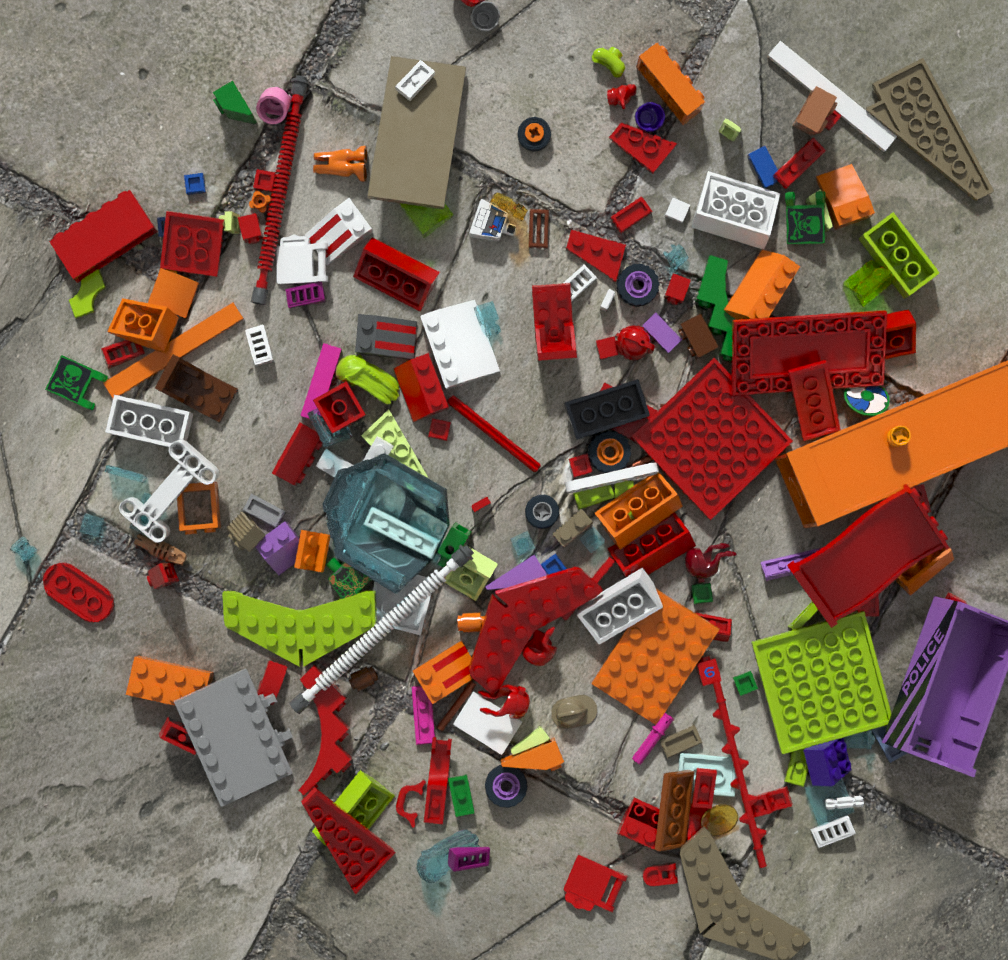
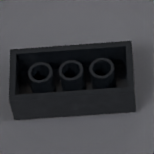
M639 379L564 403L575 441L650 416Z

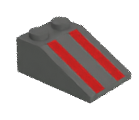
M358 314L355 353L363 356L413 359L417 321Z

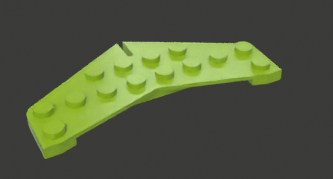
M224 591L222 593L224 624L228 629L299 667L301 666V649L303 650L304 667L369 631L377 622L376 591H364L304 610L287 608L248 597L236 591Z

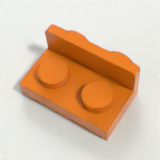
M301 530L294 568L323 573L330 535Z

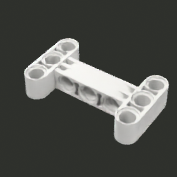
M177 440L170 444L169 454L179 464L145 504L135 497H130L119 505L120 513L154 542H162L170 535L169 526L160 517L195 477L201 483L207 485L212 484L219 478L218 468L185 440ZM177 444L183 447L182 454L176 452L175 447ZM191 457H195L198 460L197 467L191 465ZM206 470H210L213 473L211 480L206 478ZM127 502L134 506L133 512L127 509ZM142 515L147 516L148 524H144L141 521ZM156 528L162 529L163 537H159L156 534Z

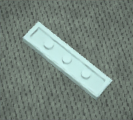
M371 507L363 524L431 559L434 557L441 542L374 507Z

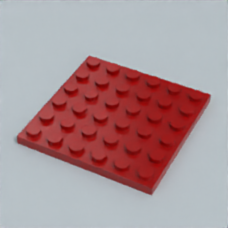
M715 358L708 362L631 436L709 520L717 515L793 442L750 395H732V376Z

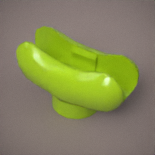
M610 47L609 50L597 48L593 52L592 61L605 66L614 77H621L625 71V65L620 60L623 55L617 48Z

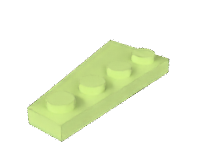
M388 409L361 436L371 446L377 436L392 444L394 447L389 456L428 478ZM407 480L411 488L415 491L418 487Z

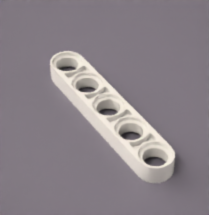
M649 463L565 483L568 494L655 475L659 471L657 463Z

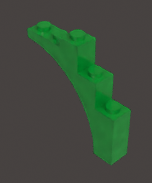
M709 255L695 302H698L699 306L704 308L713 307L708 328L712 334L720 336L722 333L725 334L719 356L723 357L722 360L732 363V322L735 318L724 311L728 304L725 281L728 260Z

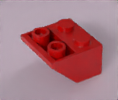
M634 797L622 818L616 834L651 850H655L659 808Z

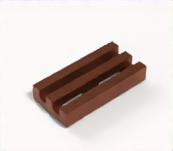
M530 209L529 248H548L549 210ZM533 214H537L536 243H533ZM541 214H545L544 243H540Z

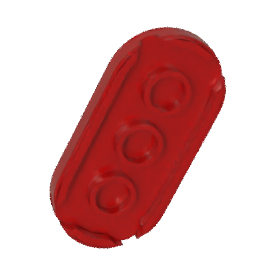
M57 563L46 570L43 576L46 594L84 621L101 622L112 613L114 608L112 593L70 563Z

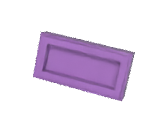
M657 313L642 325L647 333L667 353L682 341Z

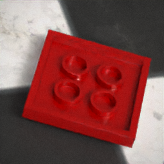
M166 211L160 268L217 277L219 273L224 219Z

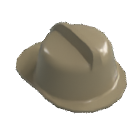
M586 695L563 698L553 705L551 710L552 719L557 726L563 729L585 726L595 719L597 705L591 697Z

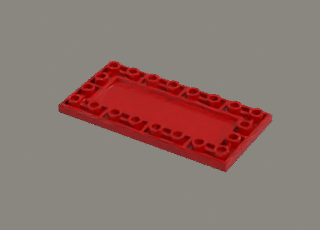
M887 311L733 320L732 395L792 392L788 370L822 360L827 362L832 389L884 386Z

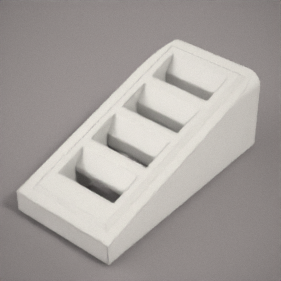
M585 264L564 282L570 283L577 290L575 292L571 288V302L597 279ZM581 272L589 280L588 282L580 275ZM575 278L583 285L582 287L578 284Z
M264 325L245 330L254 365L257 367L274 362ZM259 331L262 333V335L251 337L253 333ZM262 338H263V340H264V342H261V343H257V344H254V343H253V341H256V340H259V339H262ZM261 346H265V348H266V349H262V350H259V351H256V350H255V348H258V347H261ZM267 352L268 356H264L261 358L257 357V355Z
M846 814L810 829L818 848L856 834ZM843 822L847 828L846 831H844L841 826V823ZM837 825L840 834H836L833 826ZM827 828L830 829V832L833 837L829 838L828 833L826 831ZM821 830L825 837V840L823 841L821 840V837L818 833Z

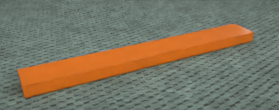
M233 302L168 342L165 351L155 350L103 384L112 398H114V395L121 396L165 369L173 354L180 358L184 357L244 318Z

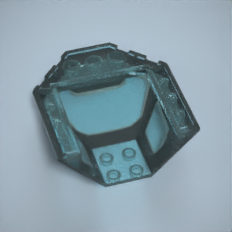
M386 453L370 460L367 459L356 463L354 466L338 470L322 504L323 510L327 514L329 522L327 526L330 538H333L335 556L395 594L420 573L434 557L431 559L363 525L371 507L440 540L437 551L450 526L447 489Z

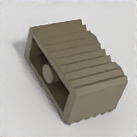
M580 509L567 522H564L561 527H558L555 532H552V535L565 548L591 526L593 521Z
M240 512V515H237L235 520H232V523H229V526H227V530L230 532L228 536L242 551L246 549L251 552L266 536L257 524L243 512Z

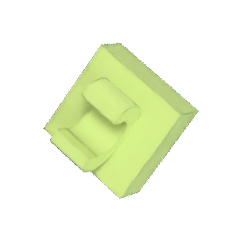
M227 211L225 216H219L220 219H224L223 231L231 234H240L238 221L240 215Z

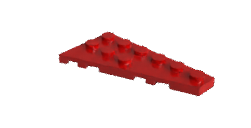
M314 787L301 801L356 895L396 852L317 788Z

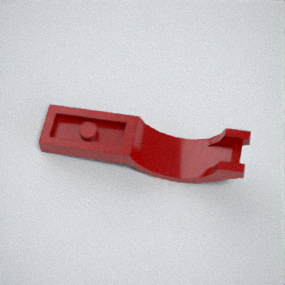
M433 737L424 822L443 824L452 739L445 741L436 740L437 737Z
M697 768L693 798L689 812L687 841L702 827L707 829L717 771L714 769Z

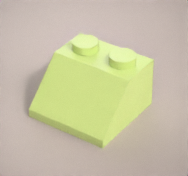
M470 548L474 552L472 555L474 559L472 561L469 560L462 567L459 566L455 571L452 570L445 577V583L477 601L498 564Z

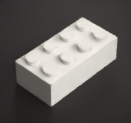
M114 395L105 432L169 447L170 444L177 440L187 441L193 413ZM177 444L175 449L183 451V447Z

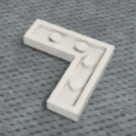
M377 436L362 462L383 454L389 455L394 446ZM328 449L323 452L316 467L337 478L340 470L354 466ZM378 473L370 476V478L374 481Z

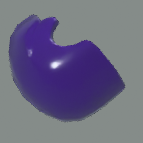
M653 102L641 105L635 113L636 125L646 132H652L661 128L665 120L663 108Z

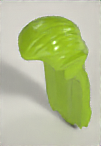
M360 354L348 355L338 363L336 377L340 381H347L351 386L357 385L365 389L385 404H391V401H396L399 397L397 391L400 389L397 380L381 368L365 361Z

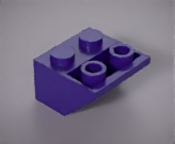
M844 737L804 749L812 786H833L852 770Z

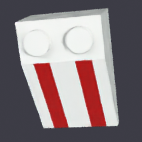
M348 198L328 213L305 236L310 239L311 244H328V249H326V265L328 266L370 236L373 231L351 199Z

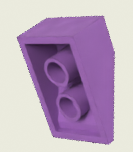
M533 555L485 587L487 590L507 588L543 577L547 574L535 555Z

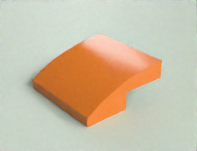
M160 268L148 303L168 307L175 315L187 318L199 283Z

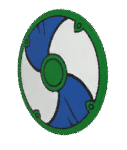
M882 386L845 388L844 399L847 405L858 414L876 416L885 412L889 406V395Z

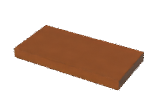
M692 770L664 773L655 850L659 852L681 848L686 843L694 771Z

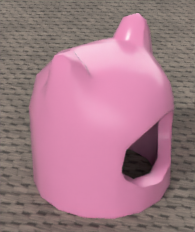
M279 87L266 89L261 94L256 106L259 118L269 124L282 122L289 111L292 97ZM265 113L280 116L276 119H271Z

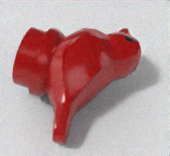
M621 85L617 89L607 90L608 104L613 106L618 104L622 109H625V105L629 103L631 97L637 92L636 85Z

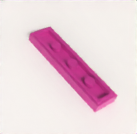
M323 343L301 412L302 417L320 421L321 414L313 399L330 390L342 352L341 348Z

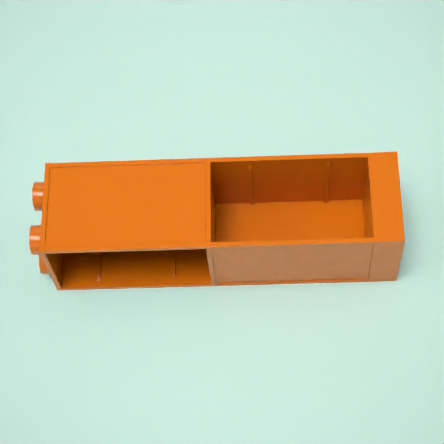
M1008 360L776 457V464L803 527H818L885 499L902 490L904 484L911 488L1008 447ZM900 425L907 427L911 433V438L907 444L893 447L888 443L887 433L889 430Z

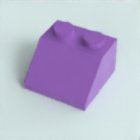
M283 522L268 533L257 544L256 549L271 568L280 575L295 564L300 538L288 522Z

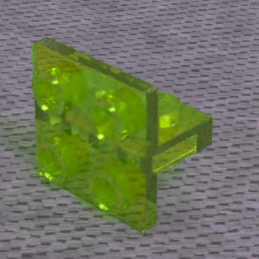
M870 260L858 271L850 275L843 282V285L852 291L859 305L864 307L892 284L890 277L893 274L887 268Z

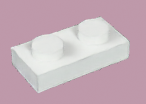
M420 60L395 88L406 99L411 101L435 76V71Z

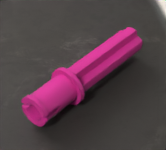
M664 713L658 723L652 726V731L633 755V761L640 765L643 763L662 735H666L665 731L675 720L674 718Z

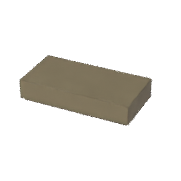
M695 725L659 740L667 759L703 743Z

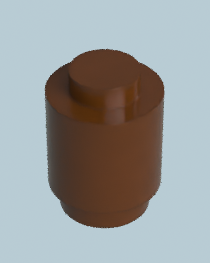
M366 666L350 674L349 682L352 689H357L359 692L375 684V681L379 680L373 666Z

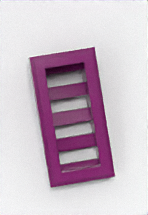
M322 282L285 289L288 308L326 302ZM314 289L318 291V298H315ZM306 290H310L311 299L309 300ZM300 291H303L304 301H300ZM294 292H295L296 301H297V302H295V303H293L292 294H291V293H294Z
M449 848L448 866L453 872L489 866L490 848Z

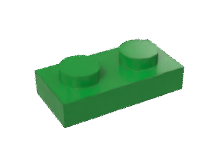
M468 775L448 778L455 816L474 814Z

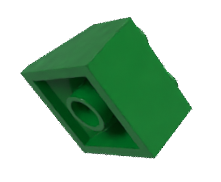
M233 80L213 92L216 97L213 101L221 114L225 113L229 119L253 125L257 123Z

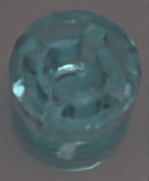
M25 536L18 539L10 548L14 554L20 556L19 559L23 563L29 561L38 551L35 546L29 544V540Z

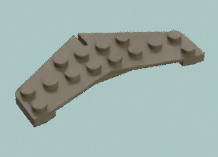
M702 827L680 848V857L700 934L714 922L702 934L703 937L774 960L791 959L811 941L810 937L803 930L787 923L742 895L711 833L705 827Z

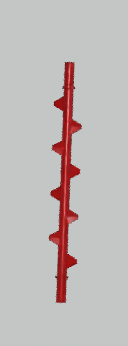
M715 680L712 683L717 699L716 703H718L719 708L713 713V717L722 720L728 743L721 750L723 753L731 755L736 779L730 785L733 788L739 789L745 813L739 818V821L749 825L754 845L753 850H755L759 868H764L767 865L760 839L767 833L766 830L757 828L752 805L758 801V798L749 794L743 769L749 765V762L739 758L734 738L740 731V727L731 724L720 680Z

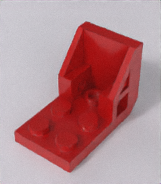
M570 283L532 286L535 343L538 361L577 358Z

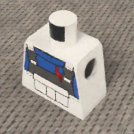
M481 199L469 232V237L500 241L503 233L513 237L517 226L507 223V212Z

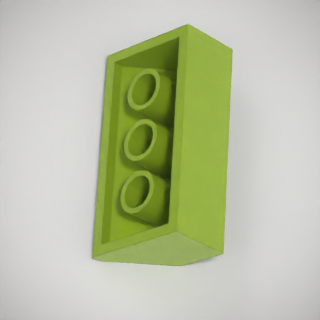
M360 770L335 803L366 828L370 829L395 795L373 777ZM315 827L312 832L322 844L327 846Z

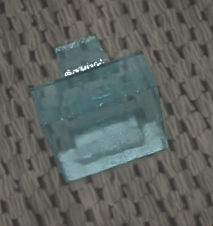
M672 244V251L669 254L665 251L663 252L670 267L675 271L689 258L685 249L680 244L677 246Z

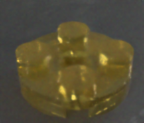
M498 192L494 193L489 202L503 211L513 214L512 216L519 221L523 220L528 211L523 205L519 203L517 205L513 202V199Z

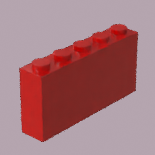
M131 190L118 194L117 198L113 201L104 203L96 212L88 213L82 221L71 224L65 232L57 233L49 242L73 280L79 283L94 271L100 270L158 231Z

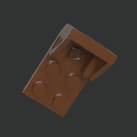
M174 354L155 386V389L219 423H221L238 391L237 388L204 372Z

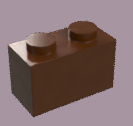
M701 313L679 325L680 330H678V333L682 340H686L688 344L687 350L690 356L695 357L696 360L718 348Z

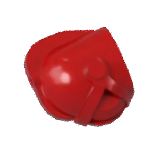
M628 326L619 330L620 333L615 335L617 339L615 344L620 355L628 360H640L646 354H652L656 347L651 343L650 336L641 326Z

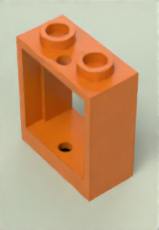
M217 482L208 485L203 483L189 484L177 498L179 531H185V535L197 534V530H204V533L216 532V528H221ZM210 491L213 523L186 526L183 493Z

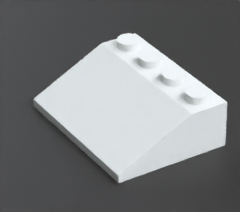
M708 171L691 227L764 250L771 235L780 193Z
M475 300L438 309L420 316L446 390L500 372Z

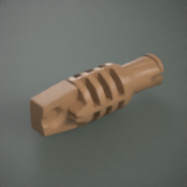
M140 533L137 535L138 539H135L134 545L149 550L151 555L183 566L187 555L175 546L164 541L154 542Z

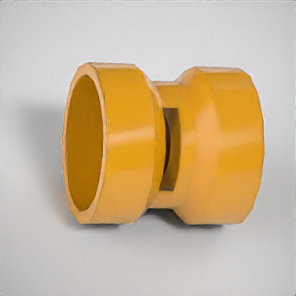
M901 425L892 428L887 433V441L893 447L905 445L911 438L909 429Z

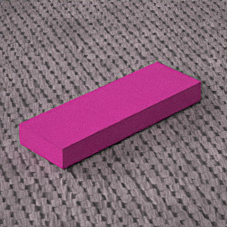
M413 686L412 699L416 745L432 744V738L435 737L433 705L422 686Z

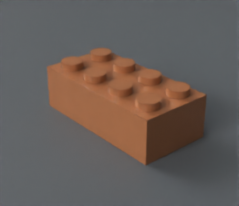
M816 86L810 92L792 126L810 136L819 134L828 123L825 118L834 112L838 104L835 102L837 97Z

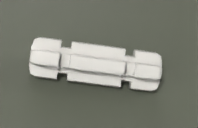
M854 796V798L840 797L835 798V800L833 798L825 799V807L828 810L864 806L862 796Z

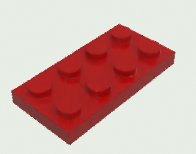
M826 360L788 370L803 441L840 431Z

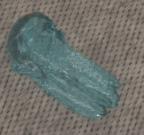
M467 829L461 830L436 843L430 849L421 851L422 855H420L416 864L420 878L427 883L439 881L451 869L448 866L449 848L480 847L477 835L471 834L472 832Z

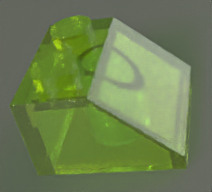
M400 203L402 211L423 238L454 216L446 204L444 209Z

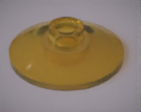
M728 804L713 806L712 809H708L702 816L701 827H705L712 836L724 835L736 826L738 813L733 806Z

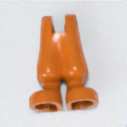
M360 146L356 151L342 149L314 153V160L328 161V165H314L313 173L350 177L352 174H355L359 181L366 182L367 168L365 163H367L368 156L367 147ZM351 161H357V162H360V163H355V164H353V163H350V162H351Z

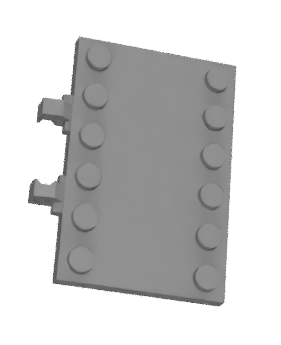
M246 668L174 701L221 807L293 774L281 748L285 745L284 741L293 737L289 728L285 732L273 730L266 714L268 711L267 707L273 702L277 703V699L273 693L266 697L263 694L258 695Z

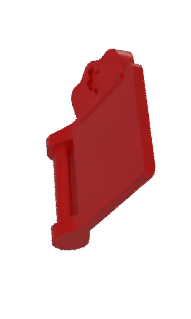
M578 855L564 886V891L566 892L565 900L576 909L591 911L594 905L613 912L615 909L613 905L623 882H626L628 876ZM610 877H616L607 902L601 901Z

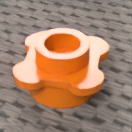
M255 191L249 206L264 213L267 210L266 206L270 203L271 197L269 195L265 196L260 191Z

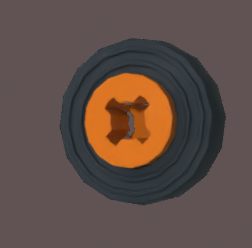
M527 118L518 128V141L528 151H540L549 144L551 129L542 118Z

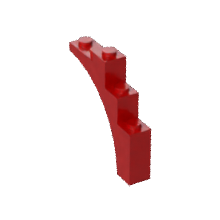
M314 665L300 681L306 689H311L317 683L315 679L319 678V675H323V673ZM332 683L330 687H327L326 691L321 689L313 699L320 717L322 736L316 764L309 778L299 789L303 796L314 787L317 788L318 785L316 783L321 778L325 781L332 774L331 768L336 773L340 770L344 773L352 765L349 762L352 757L336 742L337 740L342 742L349 735L347 730L350 727L334 712L335 710L339 712L346 705L344 701L347 697Z

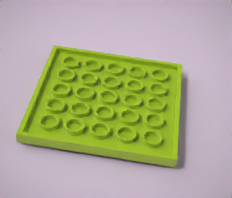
M864 611L852 613L837 620L838 624L832 628L827 621L751 642L781 754L888 725L891 710Z

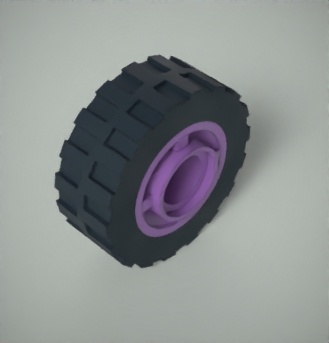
M640 263L626 267L620 273L616 283L620 299L622 298L623 302L636 307L650 303L656 297L660 286L658 275L655 274V271L649 268L648 265L645 266ZM635 280L642 282L643 288L641 290H636L633 287Z
M499 765L489 772L485 781V791L489 800L502 808L516 806L526 796L528 789L527 779L519 768L502 767V765ZM505 780L510 781L512 784L509 791L501 789V783Z

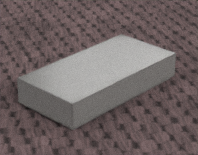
M254 494L250 495L242 510L274 528L279 526L286 512Z

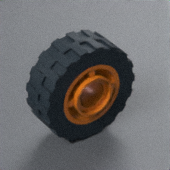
M606 431L596 435L588 446L590 463L598 471L604 473L623 469L631 456V447L628 444V440L622 434L615 431ZM607 447H611L614 450V455L611 458L605 455Z

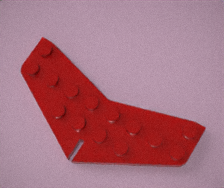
M572 567L495 591L496 595L506 605L492 594L469 665L470 676L491 695H494L500 689L533 632L594 599L603 591L602 587L581 568Z

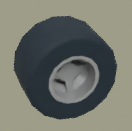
M545 494L537 495L528 501L525 508V517L533 527L546 529L557 521L559 506L552 497Z

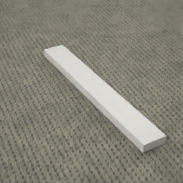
M779 41L767 56L808 91L811 92L817 86L836 96L835 102L838 104L835 110L842 115L841 118L883 152L896 139L897 136L783 42Z

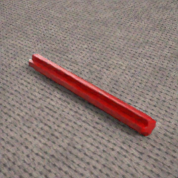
M452 395L447 403L530 470L533 472L538 471L541 467L539 462L457 397Z

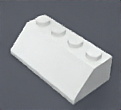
M641 568L602 591L594 599L579 606L577 616L597 643L601 644L663 608L653 581L644 569Z

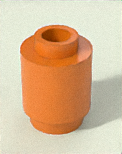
M481 612L462 613L461 616L457 617L458 631H463V633L480 632L485 616H481Z

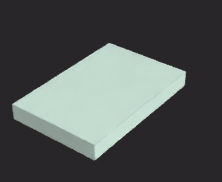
M691 753L679 754L678 771H694L692 793L694 791L697 768L717 771L714 795L735 797V788L730 785L736 779L731 757Z

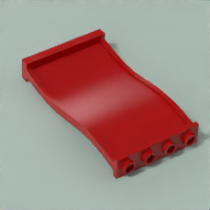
M904 484L902 490L887 497L865 512L826 546L797 563L792 561L787 565L831 628L838 624L837 620L851 614L880 594L914 564L942 548L946 550L950 548L946 543V540H948L947 536L942 530L939 531L937 529L939 526L938 522L933 516L929 517L927 513L930 510L924 502L920 503L918 499L921 496L915 488L910 489L907 484Z

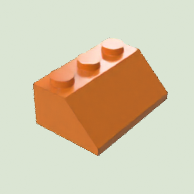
M942 548L903 572L895 581L911 596L954 560L952 549L946 550Z

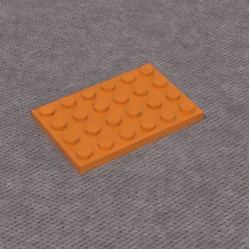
M658 589L656 590L663 608L625 630L591 683L655 725L664 715L719 631L718 627Z

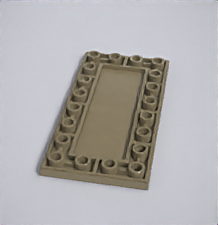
M391 56L367 197L374 200L444 209L466 67L423 61L435 71V76L409 101L396 90L395 86L420 60Z

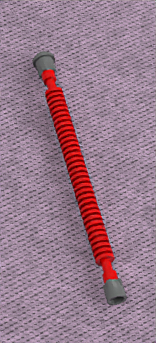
M299 75L291 79V83H293L291 103L293 104L291 112L287 113V122H285V131H283L284 136H282L284 141H281V150L279 151L278 159L280 160L277 162L279 165L276 167L275 173L277 174H275L276 179H274L276 184H273L275 189H272L273 193L270 199L272 203L269 204L271 208L268 209L271 213L267 214L266 221L268 222L265 224L267 226L265 231L267 232H264V236L267 237H263V246H261L263 251H260V255L263 256H259V259L263 261H258L259 265L257 266V269L261 270L260 276L256 282V287L253 288L251 303L266 305L267 275L268 272L273 270L270 268L273 267V263L270 262H274V259L271 257H275L274 253H276L274 248H277L275 243H278V239L275 238H279L278 234L281 228L279 224L282 223V220L279 219L283 217L280 214L284 212L285 206L283 205H285L284 200H286L284 195H287L288 181H290L288 176H291L289 171L292 170L291 167L294 160L292 157L295 155L293 152H295L296 138H298L297 133H299V124L302 115L298 113L300 105L303 103V98L306 97L307 87L310 86L307 78Z

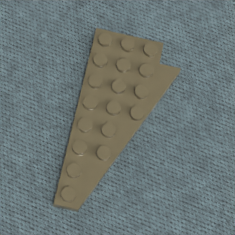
M924 58L872 84L880 101L865 109L869 114L974 201L994 192Z

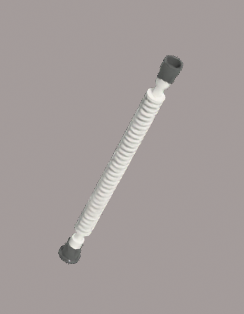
M459 545V549L451 555L452 558L441 571L436 569L434 571L436 575L434 573L430 574L431 577L428 576L427 580L423 581L424 584H419L421 589L417 586V592L415 590L412 591L414 595L408 594L410 599L406 596L404 598L406 602L402 600V605L398 603V608L394 607V611L391 610L390 614L387 613L386 617L382 618L383 621L380 620L379 624L376 623L374 625L376 628H371L372 632L369 630L367 632L368 635L364 634V638L361 637L360 641L358 640L356 644H353L349 651L347 650L345 654H342L337 659L338 661H335L334 664L330 665V668L326 669L327 671L322 672L323 675L320 674L319 678L315 679L317 683L311 689L299 693L290 701L289 704L292 709L298 714L302 713L321 689L326 691L327 687L331 686V683L333 684L335 680L339 679L338 676L341 677L342 673H346V670H349L353 663H357V660H360L365 655L364 653H368V650L372 649L371 646L374 647L376 645L375 642L379 643V639L382 640L383 636L385 637L387 633L391 632L390 629L393 630L394 626L401 623V619L404 620L406 618L404 614L406 616L409 615L407 611L412 613L411 607L415 610L417 608L415 604L419 606V601L423 603V598L426 600L428 598L427 595L430 596L431 592H435L433 587L438 589L439 586L437 584L440 586L443 584L441 580L445 583L446 579L444 577L452 570L455 571L459 566L465 565L469 560L472 561L474 559L472 557L474 552L469 546L465 545L463 547Z

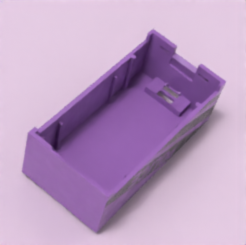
M934 596L882 743L975 777L977 770L973 769L1008 671V621L965 603ZM920 737L931 742L930 745H926L917 740ZM916 744L928 748L927 753L915 749Z

